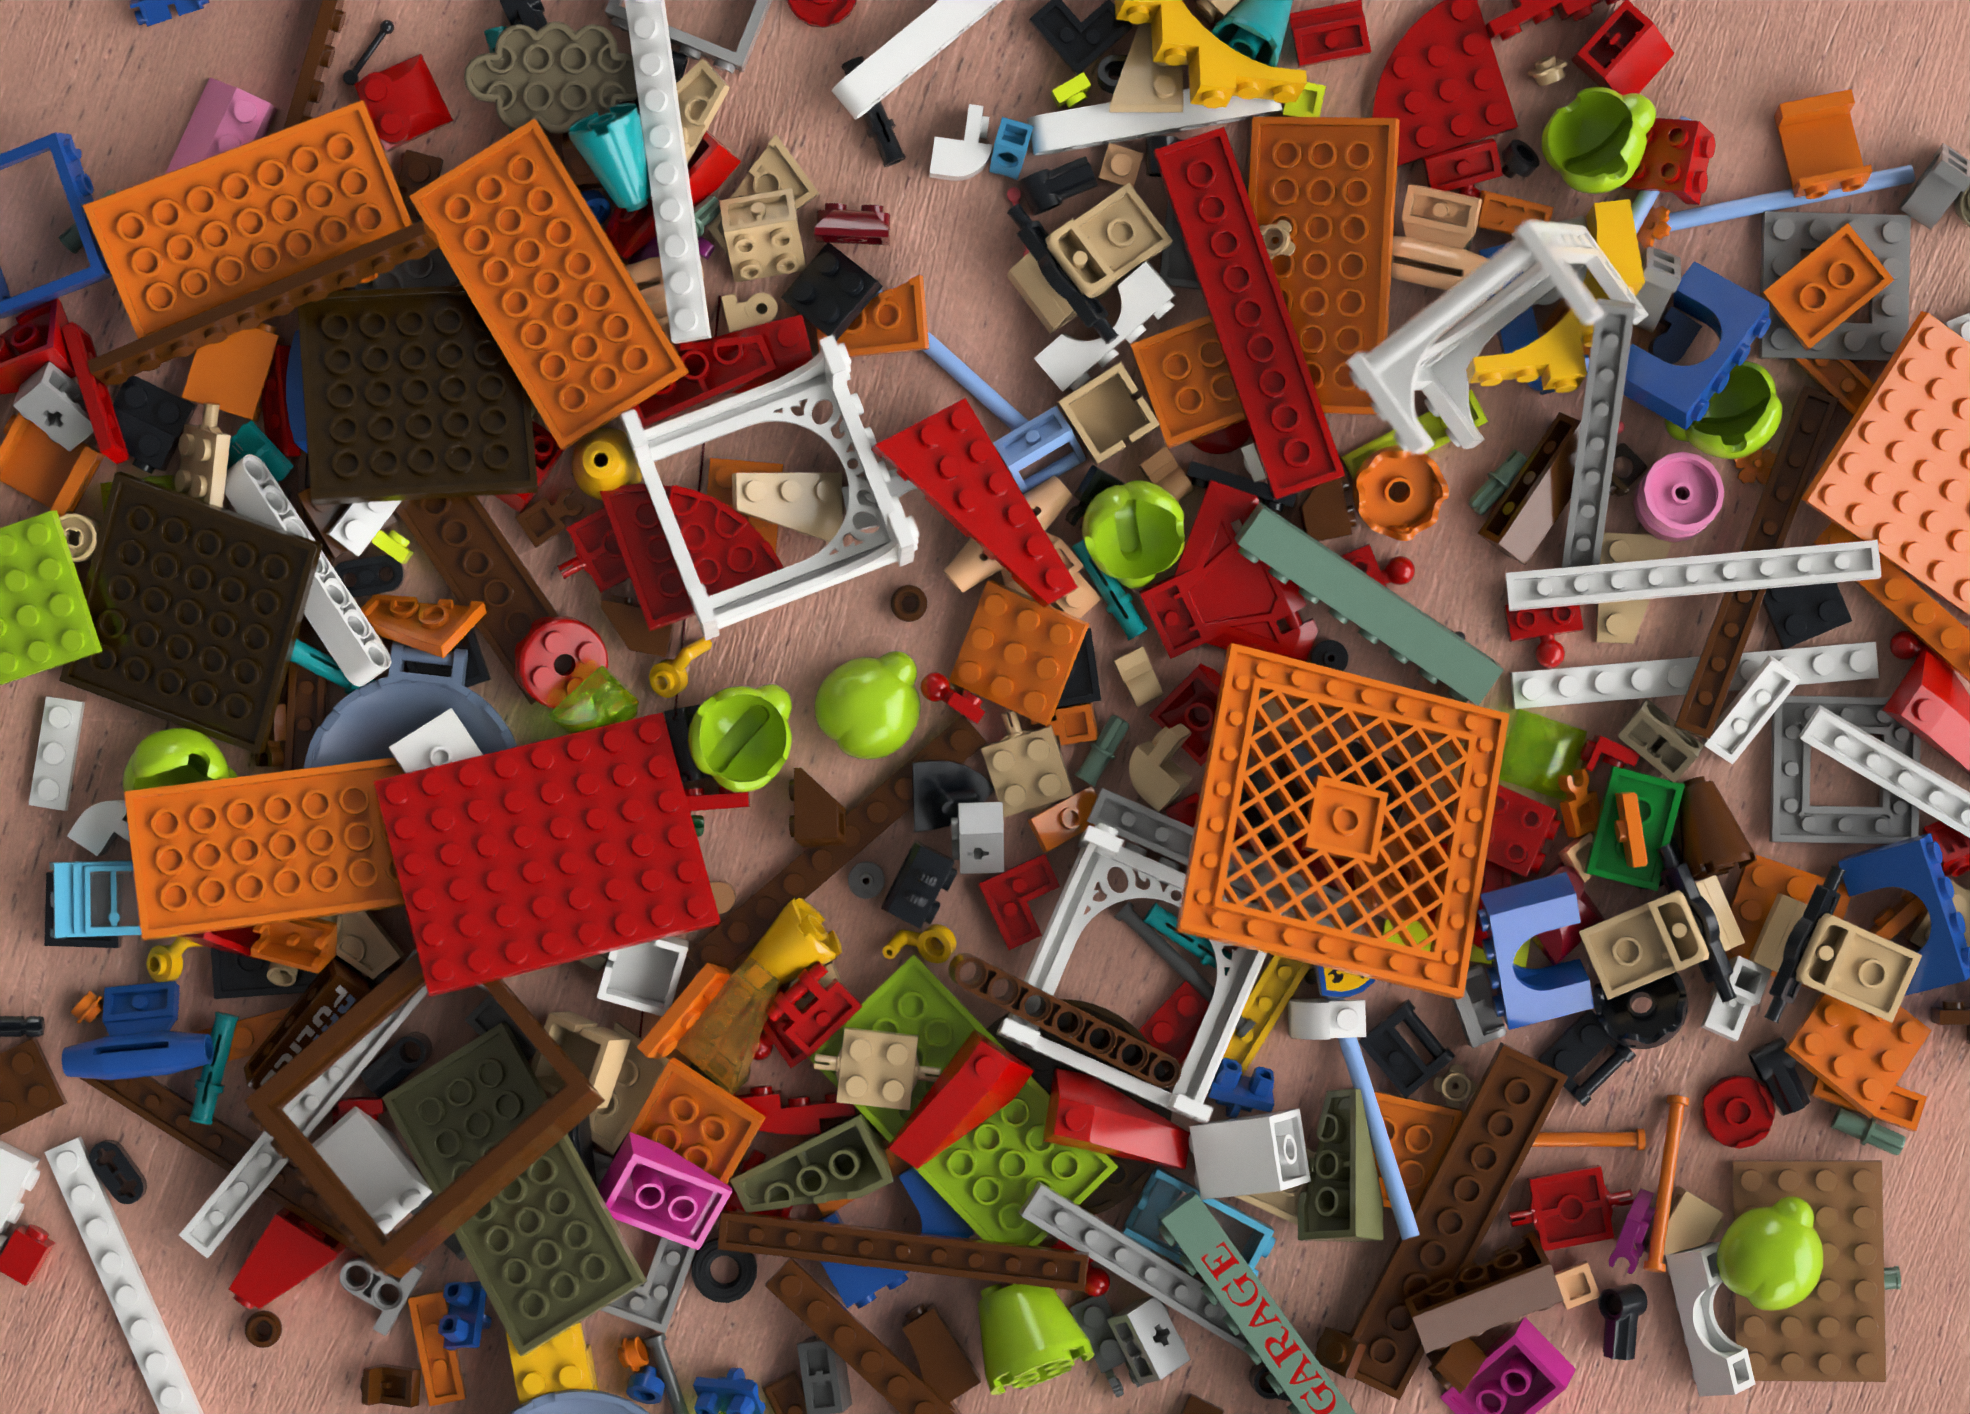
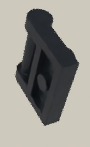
M1409 999L1401 1003L1391 1014L1370 1030L1366 1037L1358 1040L1405 1098L1410 1096L1455 1057L1450 1048H1444L1414 1012L1415 1006ZM1402 1020L1432 1055L1433 1059L1426 1065L1394 1028Z
M1589 1009L1550 1045L1537 1060L1565 1073L1568 1078L1563 1087L1585 1107L1592 1100L1590 1096L1625 1061L1629 1064L1636 1055L1630 1048L1612 1040L1604 1032L1597 1015ZM1609 1044L1615 1052L1579 1086L1572 1078Z

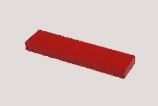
M70 322L62 326L61 329L100 453L118 465L128 460L129 455L108 388L90 373L88 360L97 357L91 335L76 323Z

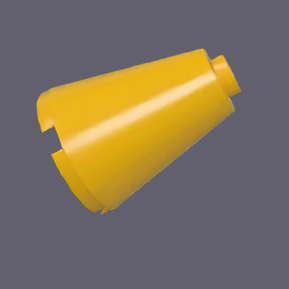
M597 429L582 438L573 452L571 462L573 477L584 493L597 500L603 501L600 491H611L621 486L639 484L642 479V474L626 432L619 429ZM607 455V465L598 467L600 457Z
M794 898L788 902L741 965L742 975L740 980L748 991L764 995L798 978L797 976L805 968L809 970L818 961L824 965L836 959L842 953V945L834 930L829 933L826 932L822 925L826 919L810 903L802 898L796 900Z

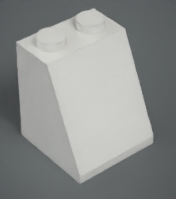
M356 1106L312 1144L385 1234L389 1233L398 1222L413 1209L417 1208L432 1193V1190L395 1134Z
M1300 1108L1211 1121L1190 1126L1189 1147L1194 1154L1196 1165L1194 1181L1196 1188L1200 1191L1201 1200L1276 1192L1311 1182Z

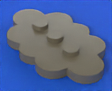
M557 21L547 23L538 32L526 25L517 24L509 26L497 38L495 53L481 54L470 60L464 74L465 85L470 94L480 101L496 102L498 117L504 125L512 130L520 128L535 118L550 133H566L569 131L570 126L593 113L598 112L599 116L611 113L609 107L638 99L632 55L618 53L617 41L612 33L605 27L594 24L583 26L576 32L565 23Z

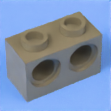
M1646 698L1624 723L1618 737L1675 783L1699 756L1703 744L1690 733L1675 728V721Z

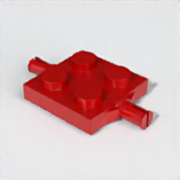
M605 507L566 527L575 544L577 556L557 565L560 572L573 566L561 573L564 579L584 569L592 576L600 593H603L630 578Z
M1594 1165L1527 1178L1531 1196L1529 1209L1508 1212V1216L1512 1219L1509 1220L1511 1228L1532 1223L1537 1230L1538 1239L1543 1250L1549 1251L1613 1239L1614 1233L1611 1222L1613 1208L1633 1205L1634 1199L1631 1198L1633 1197L1631 1189L1610 1194L1604 1184L1601 1166Z

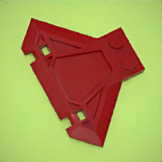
M1210 479L1174 575L1139 591L1170 659L1204 643L1227 650V646L1234 643L1304 662L1307 661L1318 628L1313 618L1302 622L1298 610L1307 606L1304 597L1298 592L1299 586L1290 579L1286 584L1279 581L1268 572L1271 566L1260 559L1255 564L1238 552L1241 546L1235 540L1237 534L1231 523L1240 520L1242 526L1260 502L1257 495ZM1285 618L1289 628L1281 632L1276 621Z

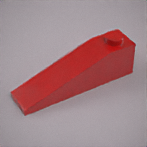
M762 335L675 344L673 346L689 373L632 409L636 410L644 430L695 411L777 370Z

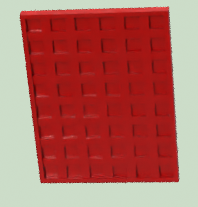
M663 712L374 781V788L428 997L720 924V917Z

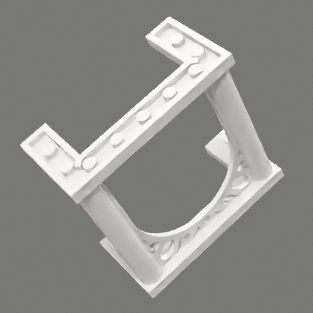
M1527 220L1516 229L1519 236L1372 351L1358 352L1346 361L1352 369L1350 372L1352 380L1361 390L1364 391L1366 389L1374 400L1371 403L1374 411L1383 421L1388 420L1396 431L1393 436L1405 452L1410 451L1412 454H1422L1435 445L1416 419L1413 399L1414 390L1423 391L1427 397L1424 400L1427 408L1435 417L1438 418L1440 416L1448 426L1445 430L1446 434L1457 447L1462 446L1463 449H1471L1485 440L1476 428L1471 415L1466 369L1472 358L1478 357L1484 346L1496 333L1553 289L1558 288L1583 324H1593L1605 315L1575 274L1584 265L1587 266L1611 300L1636 303L1633 324H1638L1649 315L1585 226ZM1535 261H1538V262H1537L1536 264H1534L1531 268H1529L1527 271H1525L1523 274H1521L1518 278H1516L1514 281H1512L1509 285H1507L1505 288H1503L1500 292H1498L1496 295H1494L1492 298H1490L1487 302H1485L1483 305H1481L1478 309H1476L1474 312H1472L1469 316H1467L1465 319H1463L1461 322H1459L1456 326H1454L1452 329H1450L1447 333H1445L1443 336H1441L1438 340H1436L1440 335H1442L1447 329H1449L1451 326H1453L1456 322H1458L1460 319H1462L1464 316H1466L1469 312H1471L1473 309H1475L1478 305H1480V304H1481L1482 302H1484L1487 298H1489L1491 295H1493L1495 292H1497L1500 288H1502L1504 285H1506L1509 281H1511L1513 278H1515L1518 274H1520L1522 271H1524L1526 268H1528V267H1529L1531 264H1533Z
M834 335L820 339L819 353L812 360L793 372L772 382L643 430L635 409L621 414L628 441L705 640L720 636V628L883 566L898 562L899 567L914 561V551L918 550L917 544L919 543L917 527L912 516L905 518L898 496H890L886 483L891 481L889 472L884 461L877 463L875 455L871 450L877 444L871 427L864 428L859 415L864 414L863 406L858 394H850L847 387V381L851 380L849 374L851 372L849 366L851 364L850 357L844 343L837 345ZM807 400L804 406V415L796 416L793 414L791 408H801L799 402ZM819 401H830L833 405L832 416L826 423L816 424L812 419L813 408ZM783 410L782 413H775V411ZM841 417L842 421L839 430L841 434L843 432L845 434L842 438L836 439L831 433V428L837 424ZM764 422L796 424L820 436L839 457L848 480V508L837 534L820 552L804 561L708 597L703 584L699 581L654 462L745 427ZM851 444L854 451L847 452ZM856 460L858 462L857 468L850 469L847 465L848 461ZM863 473L865 480L857 478V476ZM861 491L867 492L868 494L865 495L867 501L875 504L876 508L871 505L859 504L857 499L858 493ZM859 513L870 514L877 519L879 528L873 533L861 532L854 526L853 518ZM851 534L853 538L863 543L855 546L853 541L849 546L845 547L843 538ZM834 549L838 551V553L830 555Z
M1099 822L1095 827L1089 825L1082 833L1077 846L1080 847V851L1023 981L1054 995L1081 932L1093 917L1115 903L1129 899L1149 898L1165 901L1180 908L1186 874L1179 871L1181 865L1163 857H1160L1159 862L1145 857L1147 850L1127 842L1126 846L1122 847L1123 839L1116 837L1118 830ZM1112 867L1120 868L1127 876L1128 887L1123 893L1115 892L1108 884L1107 874ZM1133 871L1138 873V877L1143 882L1146 879L1149 880L1150 886L1148 889L1142 890L1135 886V874ZM1097 882H1099L1103 893L1107 895L1102 902L1093 900L1094 895L1099 892L1094 890ZM1160 883L1167 885L1164 892L1162 890ZM1231 887L1240 901L1247 898L1248 894ZM1174 890L1181 893V898L1178 901H1174L1171 898V893ZM1223 894L1222 901L1228 902L1227 898ZM1269 897L1276 910L1286 904L1278 899ZM1249 902L1244 905L1245 907L1264 911L1259 902L1254 904ZM1088 906L1091 910L1084 915L1085 909ZM1288 909L1279 914L1295 918V914L1289 912ZM1209 939L1216 960L1215 989L1181 1069L1180 1079L1175 1084L1172 1093L1041 1037L1038 1032V1026L1012 1013H1009L1008 1018L1001 1021L996 1035L1191 1120L1208 1122L1213 1108L1203 1103L1267 953L1239 946L1237 951L1232 949V957L1229 960L1223 955L1222 949L1224 946L1233 945ZM1229 967L1228 973L1225 976L1224 968ZM1038 995L1031 996L1026 1000L1025 1011L1027 1013H1034L1039 1009L1041 1002Z

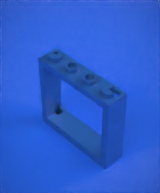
M55 132L0 154V170L51 151L91 267L13 297L10 296L0 267V319H5L112 277L83 208L84 204L94 201L92 196L94 187L89 176L84 173L80 162L82 157L81 149L75 147L71 134Z

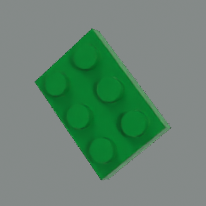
M1611 766L1584 873L1658 891L1661 880L1660 873L1663 872L1664 866L1656 849L1670 844L1685 784L1674 783L1658 777ZM1629 791L1637 794L1648 861L1647 866L1633 868L1626 865L1623 842H1618L1615 833V821L1619 820L1615 793Z

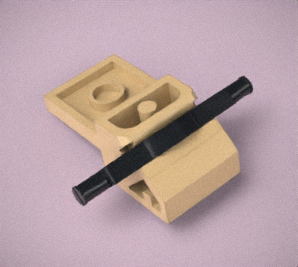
M1130 183L1117 190L1076 220L1071 219L1050 235L1038 220L1032 222L1019 203L1013 206L1007 214L1020 229L1017 235L1030 252L1009 270L1007 277L1050 334L1076 316H1079L1087 328H1095L1107 345L1119 335L1106 320L1109 314L1099 300L1109 294L1114 284L1132 273L1145 261H1149L1169 247L1173 240Z
M1671 843L1656 849L1665 868V871L1661 872L1660 876L1667 890V895L1579 931L1608 1000L1697 963L1707 983L1714 982L1722 1003L1737 997L1727 977L1733 973L1725 951L1745 943L1717 876L1713 875L1695 883L1687 864L1682 863L1679 865Z
M1831 865L1823 886L1816 885L1808 905L1781 893L1777 894L1748 960L1777 972L1769 994L1774 997L1766 1015H1764L1769 1020L1779 1023L1787 1002L1794 1003L1801 985L1804 984L1892 1023L1922 955L1833 916L1841 894L1836 891L1846 871Z

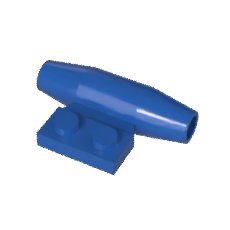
M176 981L105 987L102 1022L109 1036L65 1047L62 1052V1068L67 1077L103 1080L170 1075L212 1063L214 1057L213 1041L209 1034L170 1031L175 1021H178L180 986Z

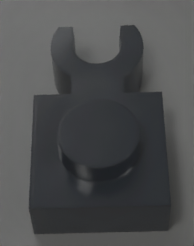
M1092 464L1073 495L1081 502L1068 511L1065 520L1070 525L1075 526L1077 521L1084 517L1088 505L1095 496L1109 487L1125 483Z

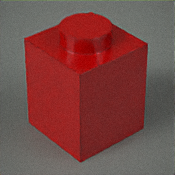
M36 1225L20 1226L15 1229L0 1255V1272L24 1286L34 1281L55 1242L48 1239L49 1233Z

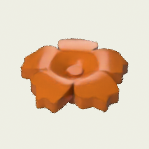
M1652 206L1637 233V241L1644 248L1653 247L1655 238L1661 240L1663 237L1669 236L1671 227L1666 222L1670 219V210L1664 206H1659L1656 209Z
M1762 446L1759 450L1746 457L1733 459L1735 468L1742 469L1738 473L1737 478L1743 484H1752L1757 479L1760 484L1764 485L1771 471L1769 467L1773 466L1777 454L1772 453L1770 449L1763 451Z

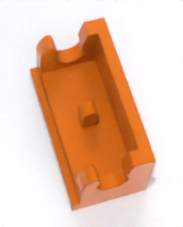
M310 918L257 925L253 929V932L261 934L260 938L251 947V956L319 974L337 954V923Z

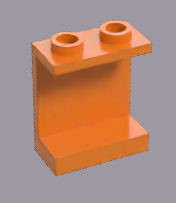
M1852 89L1779 104L1774 114V119L1794 198L1806 196L1807 199H1816L1828 194V191L1842 188L1843 192L1855 191L1862 188L1872 174V166L1863 165L1850 115L1855 104Z
M261 322L259 326L253 329H243L229 335L222 342L210 343L198 348L181 398L202 405L204 403L218 404L221 411L258 422L262 408L258 407V403L277 344L283 345L285 338L275 334L276 327Z
M20 413L18 415L13 414L3 430L6 437L0 446V481L51 508L50 511L57 510L59 516L74 514L105 455L84 442H81L69 452L59 443L52 441L47 433L31 420H27Z

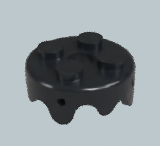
M1674 972L1609 1000L1601 983H1596L1593 989L1596 1015L1604 1032L1612 1040L1628 1048L1646 1050L1667 1043L1679 1032L1688 1014L1686 989L1678 972ZM1637 998H1649L1652 1001L1651 1008L1645 1013L1635 1012L1632 1009V1004Z

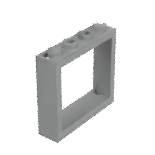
M609 0L605 13L608 18L612 19L610 24L621 28L625 32H629L626 8L622 7L624 0ZM772 0L756 1L736 52L668 25L670 43L679 46V53L687 55L689 58L699 60L702 55L714 60L713 66L719 70H725L732 74L735 69L744 72Z

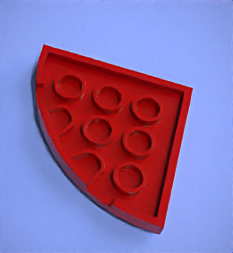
M1444 0L1425 13L1396 45L1385 64L1374 95L1372 118H1397L1400 120L1397 167L1422 160L1424 156L1468 145L1518 128L1478 1Z
M632 484L621 486L611 491H600L649 631L695 616V611L646 485ZM663 485L699 581L703 584L708 597L783 569L781 561L767 540L763 538L745 517L733 508L696 490L676 485Z

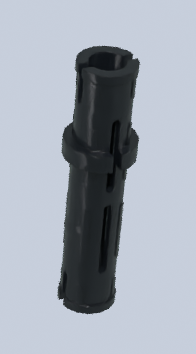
M860 56L842 64L841 67L845 71L846 76L864 62V58ZM880 101L863 116L868 125L866 130L868 137L874 139L884 167H889L903 161L906 156L903 154L893 131L896 127L893 119H888Z

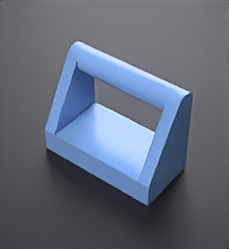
M1057 406L993 442L1022 494L1054 475L1059 477L1087 460L1071 427ZM1069 443L1072 449L1071 453L1025 480L1022 479L1019 473L1020 470L1064 444Z

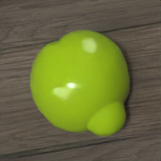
M1606 87L1586 88L1577 93V98L1572 103L1563 108H1558L1550 117L1542 133L1541 147L1543 155L1548 164L1561 174L1565 183L1572 189L1587 194H1601L1612 191L1624 185L1640 165L1647 144L1646 134L1654 125L1656 109L1646 96L1639 93L1621 95Z
M1745 361L1741 366L1735 365L1729 373L1730 379L1724 390L1720 394L1716 392L1708 401L1709 407L1703 418L1698 422L1694 420L1687 431L1664 418L1668 434L1678 441L1690 442L1692 446L1707 455L1721 459H1738L1756 452L1775 434L1782 417V404L1777 397L1772 376L1763 366Z
M1134 480L1123 485L1109 487L1093 498L1084 514L1082 537L1090 557L1103 573L1117 578L1119 583L1127 588H1142L1153 581L1156 573L1165 571L1176 563L1183 552L1185 544L1184 512L1178 501L1162 487L1151 482Z
M891 651L879 658L859 657L840 665L824 679L815 697V718L820 729L830 739L837 742L843 753L858 759H879L900 749L911 737L919 721L921 710L919 693L914 685L917 678V667L913 659L908 654L900 651Z
M776 684L762 685L756 689L748 686H732L714 693L705 700L695 712L688 733L689 751L695 766L701 772L711 775L719 785L733 792H751L768 784L781 770L791 750L792 734L788 719L792 710V702L788 692Z
M173 728L150 734L138 744L123 774V790L131 791L235 778L238 775L232 768L228 767L220 749L206 735L192 729Z
M1789 1196L1781 1198L1771 1207L1754 1208L1741 1214L1727 1229L1717 1250V1268L1723 1283L1736 1294L1746 1297L1754 1307L1761 1310H1782L1804 1300L1817 1285L1824 1260L1821 1240L1813 1228L1814 1214L1811 1206L1799 1197Z

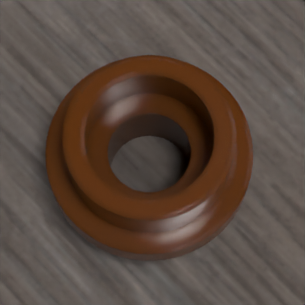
M902 586L894 592L891 598V609L895 616L902 621H916L926 612V595L916 586ZM908 596L916 600V607L911 611H907L902 607L903 599Z
M262 1310L252 1314L245 1324V1335L248 1341L256 1347H270L279 1340L282 1334V1323L279 1317L270 1311ZM259 1323H267L270 1326V1333L267 1335L261 1334L258 1330Z

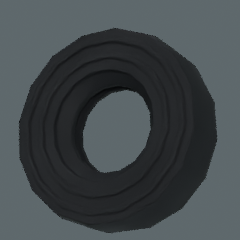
M719 1237L708 1240L697 1251L692 1261L691 1275L695 1287L704 1297L714 1302L730 1303L741 1299L751 1290L757 1276V1262L754 1253L718 1249ZM720 1256H729L738 1264L739 1272L736 1279L727 1284L715 1281L710 1272L712 1262Z

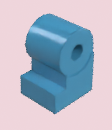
M1002 117L994 143L989 172L1018 180L1034 126Z

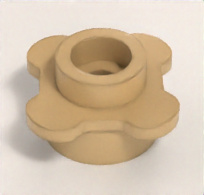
M1555 55L1547 56L1537 60L1534 63L1535 68L1527 72L1528 76L1533 75L1538 86L1548 85L1566 76L1563 67L1567 65V61H1562L1561 58L1556 59Z
M1280 220L1277 225L1259 226L1270 260L1282 254L1291 256L1295 252L1296 246L1291 242L1290 231L1292 226L1289 222ZM1275 237L1279 239L1277 244L1273 243V238Z
M1459 1064L1451 1065L1448 1073L1443 1077H1436L1433 1081L1434 1090L1443 1094L1446 1098V1105L1450 1108L1459 1107L1461 1101L1465 1100L1469 1095H1474L1477 1089L1476 1083L1466 1077L1464 1068ZM1453 1083L1458 1084V1088L1455 1090L1452 1089Z

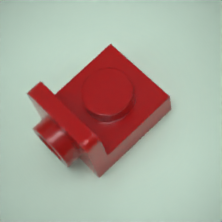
M1594 735L1593 740L1587 739L1581 749L1579 759L1583 760L1580 768L1592 772L1600 754L1604 755L1602 762L1622 769L1625 764L1635 767L1640 755L1636 751L1601 735Z
M1941 821L1924 827L1923 835L1931 833L1933 842L1936 841L1941 848L1943 856L1941 866L1945 877L1951 874L1957 877L1970 870L1969 837Z
M378 1096L342 1098L338 1101V1107H333V1125L355 1106L374 1120H378V1114L385 1113L388 1108L383 1098Z

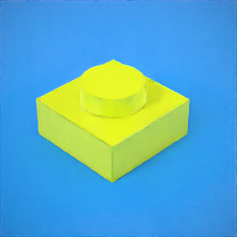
M1083 72L1053 89L1051 97L1058 108L1066 104L1070 109L1088 98L1086 92L1090 90L1091 84Z
M1307 82L1296 102L1284 103L1282 117H1320L1326 86Z
M393 529L389 534L379 530L371 541L401 564H406L414 554L413 551L407 548L410 541Z

